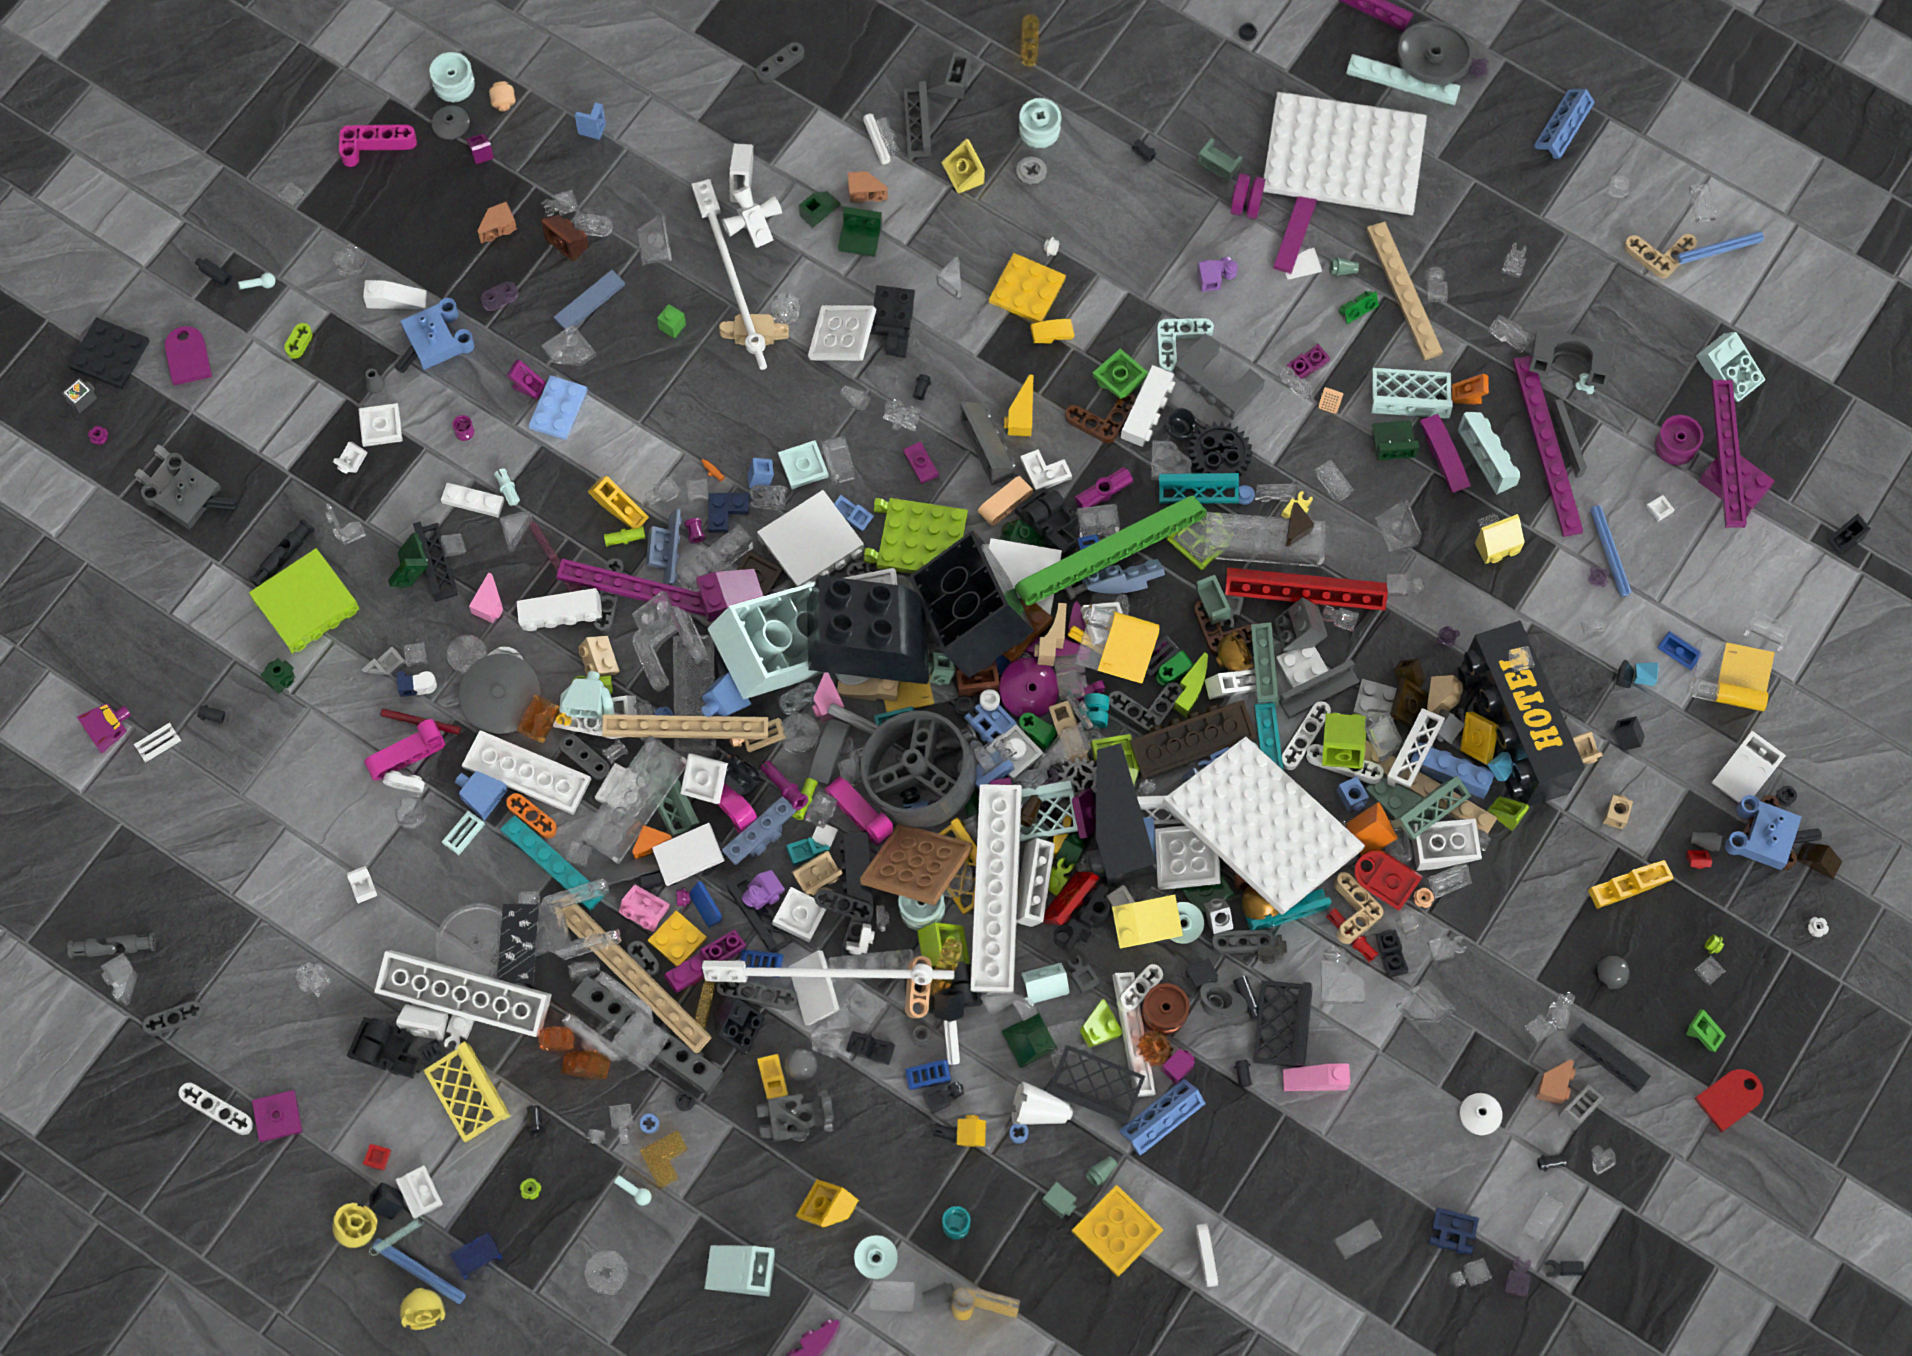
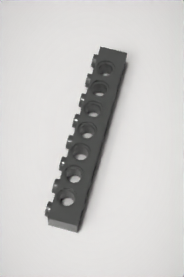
M585 977L571 995L573 1002L706 1096L710 1095L723 1077L722 1067L713 1060L711 1062L704 1058L705 1055L701 1051L695 1053L679 1036L677 1038L673 1037L667 1027L656 1025L650 1015L647 1013L642 1015L636 1010L637 1007L629 1001L626 1003L622 1001L617 992L612 989L608 991L602 987L604 984L597 978ZM596 995L604 997L600 1002H594L593 998ZM612 1007L620 1008L617 1014L609 1012ZM633 1018L637 1020V1023L634 1026H628L626 1024V1022L629 1019ZM651 1030L654 1032V1035L650 1038L643 1036L645 1031ZM668 1042L671 1044V1047L667 1050H662L660 1045ZM685 1054L688 1056V1059L684 1062H679L677 1057ZM702 1066L705 1068V1071L702 1074H696L694 1069Z

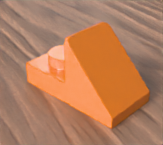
M1484 373L1452 384V402L1456 404H1482V396L1489 394L1488 376Z

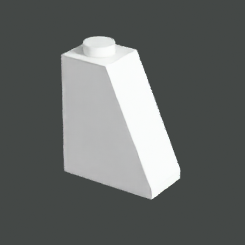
M734 144L730 165V202H737L732 194L734 191L745 186H750L751 189L753 145Z

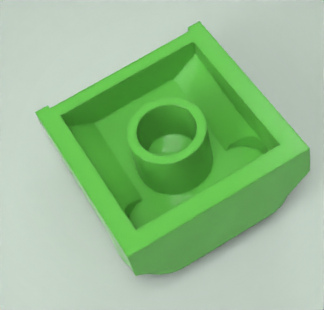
M1122 349L1115 352L1093 372V377L1097 380V384L1101 388L1108 389L1119 398L1127 397L1141 385L1148 375V372Z

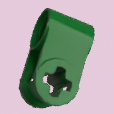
M1182 650L1161 665L1156 675V681L1164 687L1169 683H1174L1187 675L1194 666V663Z
M1024 713L1019 719L1018 726L1037 746L1043 749H1047L1057 735L1055 727L1032 713ZM1030 722L1031 725H1028L1027 727L1024 725Z

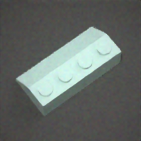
M1479 412L1464 413L1458 432L1495 494L1497 495L1516 486L1520 479V472L1511 463L1509 453L1503 450L1500 445L1498 435L1494 434L1491 430L1489 420L1484 418L1482 413Z

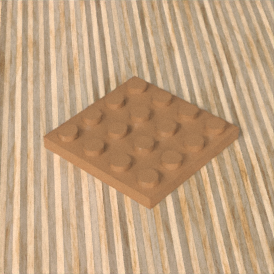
M898 823L861 876V884L935 905L972 851V843Z

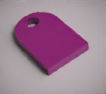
M182 326L170 332L165 341V350L173 385L212 377L206 343L200 331L190 326ZM181 334L189 335L186 340H179Z

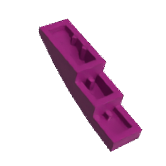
M1439 414L1419 420L1431 455L1435 457L1441 475L1445 476L1450 493L1470 487L1471 485L1463 464Z

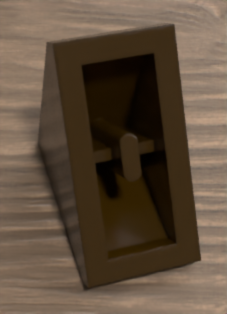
M1298 502L1293 503L1285 543V546L1288 547L1312 533L1315 525Z
M1804 842L1797 856L1798 862L1832 880L1835 878L1842 863V860L1829 845Z

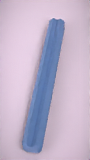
M1761 231L1736 237L1679 253L1677 260L1679 264L1699 260L1760 243L1764 240V236Z
M1600 505L1593 506L1590 511L1619 594L1622 597L1628 596L1631 593V589L1604 512Z
M378 1238V1239L374 1242V1244H373V1246H372L373 1249H374V1250L377 1249V1248H374L375 1245H376V1246H377V1244L379 1245V1243H380L381 1241H383V1240H381L380 1238ZM391 1245L383 1251L380 1249V1254L457 1304H461L465 1299L466 1295L462 1291Z

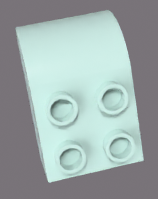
M815 582L729 606L707 628L743 700L799 683L824 673L808 670L807 601Z

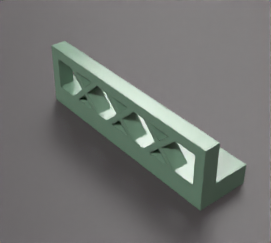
M1251 624L1258 703L1273 702L1275 707H1278L1279 696L1272 624Z
M666 753L658 754L654 761L639 764L637 768L671 837H676L695 829L699 820L687 796L680 794L682 786ZM653 767L657 774L656 777L648 775L646 769ZM656 784L664 788V795L656 792ZM664 802L672 805L674 809L672 813L665 810ZM673 819L681 823L682 829H674L672 825Z
M1457 775L1446 780L1390 823L1394 829L1402 827L1410 840H1413L1471 797V794ZM1455 787H1458L1463 795L1460 799L1453 797V789ZM1440 798L1447 800V808L1445 810L1438 808ZM1426 809L1433 811L1432 820L1424 819V811ZM1411 820L1418 821V830L1416 832H1413L1408 825V822Z

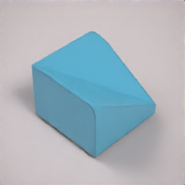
M1636 663L1634 683L1654 686L1657 682L1659 663Z
M1501 752L1487 764L1498 781H1505L1512 772V759L1508 752Z

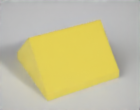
M966 139L941 162L957 193L984 184L985 170L969 139Z

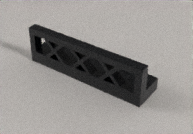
M421 521L413 523L415 533L418 534L422 542V548L428 560L426 573L435 602L458 596L439 524L435 523L422 527ZM436 530L437 536L433 541L425 537V532ZM434 546L442 550L438 559L430 555ZM439 564L447 568L443 577L435 573ZM446 582L452 585L453 591L441 594L440 588Z
M748 874L737 881H734L732 878L726 882V888L768 951L776 953L792 943V939L785 930L780 928L774 929V925H772V928L765 927L762 923V916L771 917L772 920L776 916L768 904L761 907L760 911H756L743 902V893L738 886L746 881L748 884L752 881ZM773 932L782 934L786 940L777 945L772 937Z
M1584 1023L1569 1040L1636 1093L1644 1087L1651 1075Z

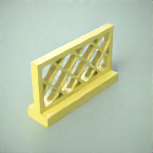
M463 1042L457 1046L456 1050L423 1071L461 1138L466 1143L500 1120H505L511 1115L471 1045ZM457 1055L462 1060L460 1069L450 1067L452 1059ZM437 1068L445 1069L442 1081L435 1080L431 1072ZM449 1070L459 1072L456 1084L446 1082ZM463 1073L471 1075L470 1087L460 1085ZM445 1085L455 1087L452 1099L444 1097L443 1090ZM459 1088L469 1090L466 1102L456 1100ZM473 1091L481 1093L482 1100L480 1105L470 1103ZM455 1102L465 1104L462 1117L455 1115L453 1112ZM469 1106L479 1108L476 1120L466 1118ZM483 1109L491 1110L494 1118L488 1122L480 1121ZM465 1120L475 1122L474 1130L468 1135L463 1130Z

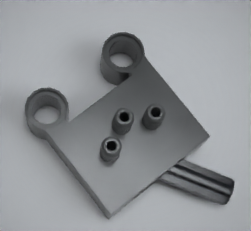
M171 453L166 458L167 469L175 477L161 494L159 488L153 483L145 484L141 489V495L147 506L156 507L188 530L192 528L207 508L235 510L236 499L216 497L221 491L219 483L184 461L183 457L178 453ZM173 462L181 463L178 467L171 466ZM150 492L156 493L152 498L146 497Z

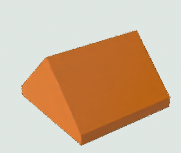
M1380 802L1347 822L1346 829L1365 845L1359 853L1360 855L1370 850H1381L1398 839Z

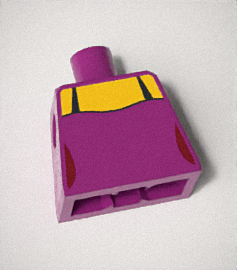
M104 704L77 716V718L99 751L103 753L126 733V729L121 722L130 717L131 714L125 705L113 712L109 704Z

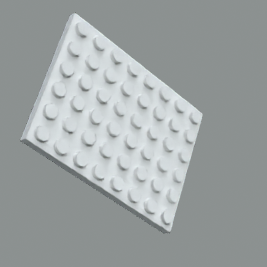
M1277 92L1264 174L1266 181L1263 192L1294 197L1301 196L1319 201L1413 215L1427 115Z
M1244 737L1166 796L1162 802L1281 915L1360 853L1365 846L1247 737Z

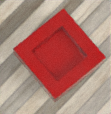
M1687 850L1686 858L1690 867L1697 869L1711 867L1712 859L1708 850Z
M370 1144L363 1165L385 1171L391 1149Z

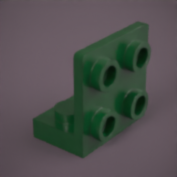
M844 206L843 225L838 251L875 257L882 227V212Z
M1411 421L1372 424L1377 460L1416 458L1419 443L1414 441Z

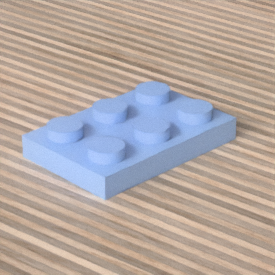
M550 375L529 423V429L567 440L587 393V387Z

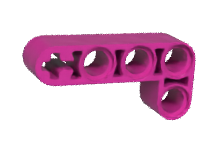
M409 125L345 126L340 130L339 153L343 164L347 167H353L359 162L360 150H409L416 146L417 139L414 129Z
M427 719L417 726V733L367 757L364 760V764L372 780H380L384 778L385 773L399 771L441 750L445 746V742L434 720Z
M842 776L836 778L824 789L833 802L862 832H868V838L874 845L878 846L893 832V824L889 818L882 812L878 814Z
M724 782L718 806L731 819L735 829L740 834L757 819V816L750 804Z

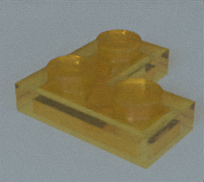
M678 1130L640 1150L659 1189L679 1179L669 1161L688 1150Z

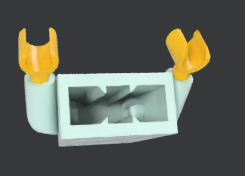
M589 671L586 679H574L572 684L561 693L559 706L561 714L556 717L557 724H562L563 718L565 719L564 726H569L572 722L571 717L603 720V715H615L610 692L605 688L602 681L599 680V673Z

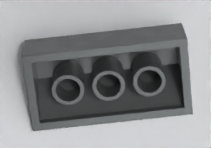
M962 402L960 406V421L991 485L1013 478L1014 469H1016L1015 463L1006 454L1008 452L1007 447L998 437L1000 434L997 426H993L990 421L992 418L989 410L985 409L982 403Z

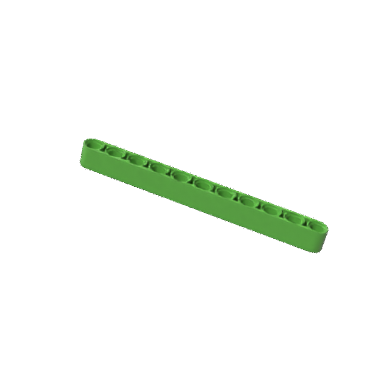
M1189 496L1022 579L1016 584L1014 589L1026 605H1032L1198 522L1206 515V509L1195 496Z

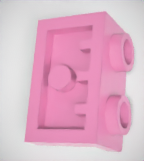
M634 885L622 899L619 913L640 924L643 928L654 932L657 929L658 922L669 910L670 904Z

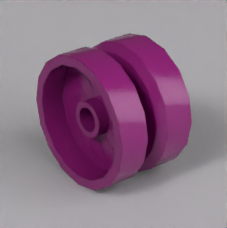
M1239 173L1231 199L1232 207L1230 214L1240 216L1244 205H1247L1246 217L1256 220L1266 178L1256 176L1251 188L1249 187V174Z
M1675 415L1666 419L1655 439L1656 453L1663 461L1672 465H1684L1692 461L1703 443L1704 434L1702 427L1690 416Z

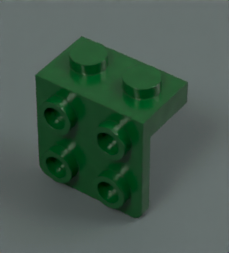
M1020 519L1005 523L1001 529L1002 534L999 540L1044 548L1047 546L1044 543L1045 536L1041 537L1032 527Z
M412 533L399 549L398 558L400 565L388 579L390 587H411L427 568L428 560L417 533Z

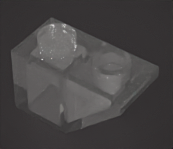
M122 953L101 966L104 971L101 975L107 985L111 983L114 990L111 993L116 1001L119 1002L121 1000L126 1006L130 1003L138 975L129 959Z

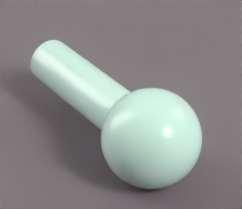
M264 273L260 278L240 281L238 286L239 289L257 286L271 288L276 280L271 273Z
M619 1175L615 1179L614 1183L632 1194L637 1204L643 1206L651 1201V1193L648 1189H638Z

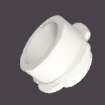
M1052 237L1050 240H1046L1044 251H1046L1047 256H1055L1059 248V241Z
M1814 917L1809 921L1808 930L1811 935L1822 937L1823 934H1827L1829 927L1826 925L1825 919Z

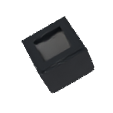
M1627 660L1621 663L1615 684L1630 688L1634 669Z

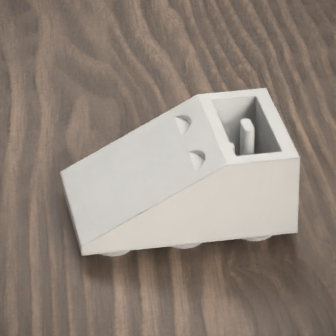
M1752 731L1713 780L1712 784L1740 803L1746 795H1756L1786 755Z

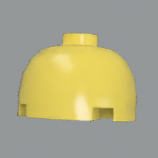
M357 1203L345 1204L336 1212L332 1231L340 1244L349 1248L361 1247L372 1239L376 1231L377 1218L369 1207L364 1206L363 1208L357 1206Z
M423 1288L413 1290L412 1293L403 1299L400 1307L401 1322L404 1327L407 1324L414 1330L436 1325V1320L440 1318L442 1321L445 1317L441 1298L430 1290Z

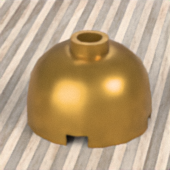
M1235 631L1226 635L1219 642L1217 648L1219 656L1216 657V660L1220 667L1225 666L1228 671H1246L1254 666V662L1250 664L1251 653L1242 638L1237 639L1235 635L1238 633Z
M1249 886L1245 889L1242 895V909L1246 917L1262 920L1265 919L1264 915L1271 914L1274 917L1279 914L1254 888Z

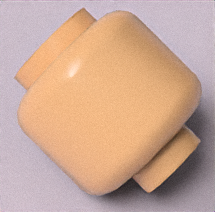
M507 82L493 84V87L489 90L491 105L494 108H499V111L510 110V106L515 104L514 88Z

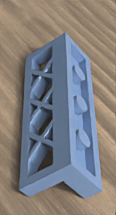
M1568 89L1534 144L1536 149H1549L1554 158H1561L1595 103L1587 89ZM1550 138L1548 143H1544L1546 139Z
M1183 1079L1119 1131L1122 1136L1130 1141L1135 1152L1141 1156L1205 1105V1102L1198 1089ZM1185 1087L1188 1089L1185 1093L1178 1094ZM1166 1102H1171L1167 1107H1162ZM1150 1115H1155L1151 1120H1146ZM1133 1128H1138V1130L1134 1132L1132 1135L1128 1133Z

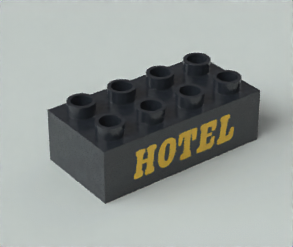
M1521 620L1476 634L1468 651L1464 653L1462 666L1457 669L1458 677L1465 690L1473 689L1478 701L1473 703L1474 713L1498 724L1495 728L1497 737L1493 759L1501 752H1508L1511 756L1512 772L1508 779L1504 781L1509 796L1512 799L1519 797L1521 803L1528 804L1531 807L1569 794L1585 769V765Z

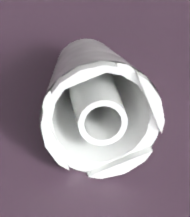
M1021 1082L1022 1084L1018 1085L1013 1105H1016V1112L1012 1111L1013 1124L1066 1123L1067 1120L1071 1119L1073 1108L1070 1107L1069 1102L1026 1082Z

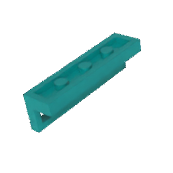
M1239 473L1159 474L1160 504H1175L1187 498L1182 494L1186 489L1195 491L1196 494L1194 496L1200 503H1239ZM1164 489H1172L1176 494L1172 498H1164ZM1206 489H1212L1216 492L1212 497H1206L1202 493ZM1226 489H1235V497H1226L1222 492Z
M1322 888L1310 892L1283 915L1279 913L1272 917L1269 914L1264 915L1265 919L1257 920L1246 917L1244 913V917L1249 930H1264L1329 910L1332 902L1330 897L1326 898Z

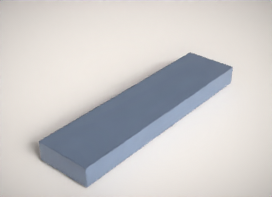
M613 270L609 271L555 315L554 320L566 332H569L624 287L625 282Z

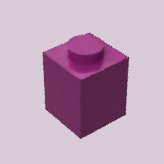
M1179 1048L1162 1066L1161 1071L1177 1085L1194 1068V1057L1187 1050L1183 1051Z

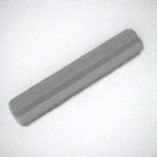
M831 703L827 712L867 733L873 734L879 727V725L834 703Z

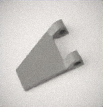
M158 444L153 451L155 456L164 460V462L152 477H149L140 469L137 470L134 476L141 484H155L161 494L175 476L169 473L166 466V458L170 453ZM175 462L171 464L172 467H178Z

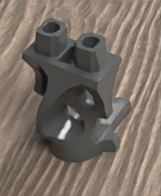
M827 1089L820 1091L815 1101L801 1105L802 1094L771 1098L767 1100V1103L756 1106L757 1118L769 1117L770 1122L768 1125L759 1126L760 1138H772V1142L788 1140L805 1135V1129L813 1126H823L824 1131L832 1132L834 1116L831 1097L828 1096ZM788 1102L796 1103L794 1108L787 1109L785 1107ZM803 1112L808 1113L810 1120L803 1121L800 1118V1114ZM793 1124L796 1126V1130L794 1132L788 1131L787 1127Z

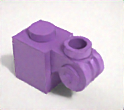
M1224 257L1220 261L1204 260L1199 262L1197 274L1201 292L1219 290L1221 288L1222 275L1228 280L1234 279L1238 270L1237 263L1231 260L1230 257Z
M769 870L757 874L747 885L748 890L742 895V900L746 905L755 907L757 910L765 904L769 903L772 905L779 901V896L785 889L773 871Z

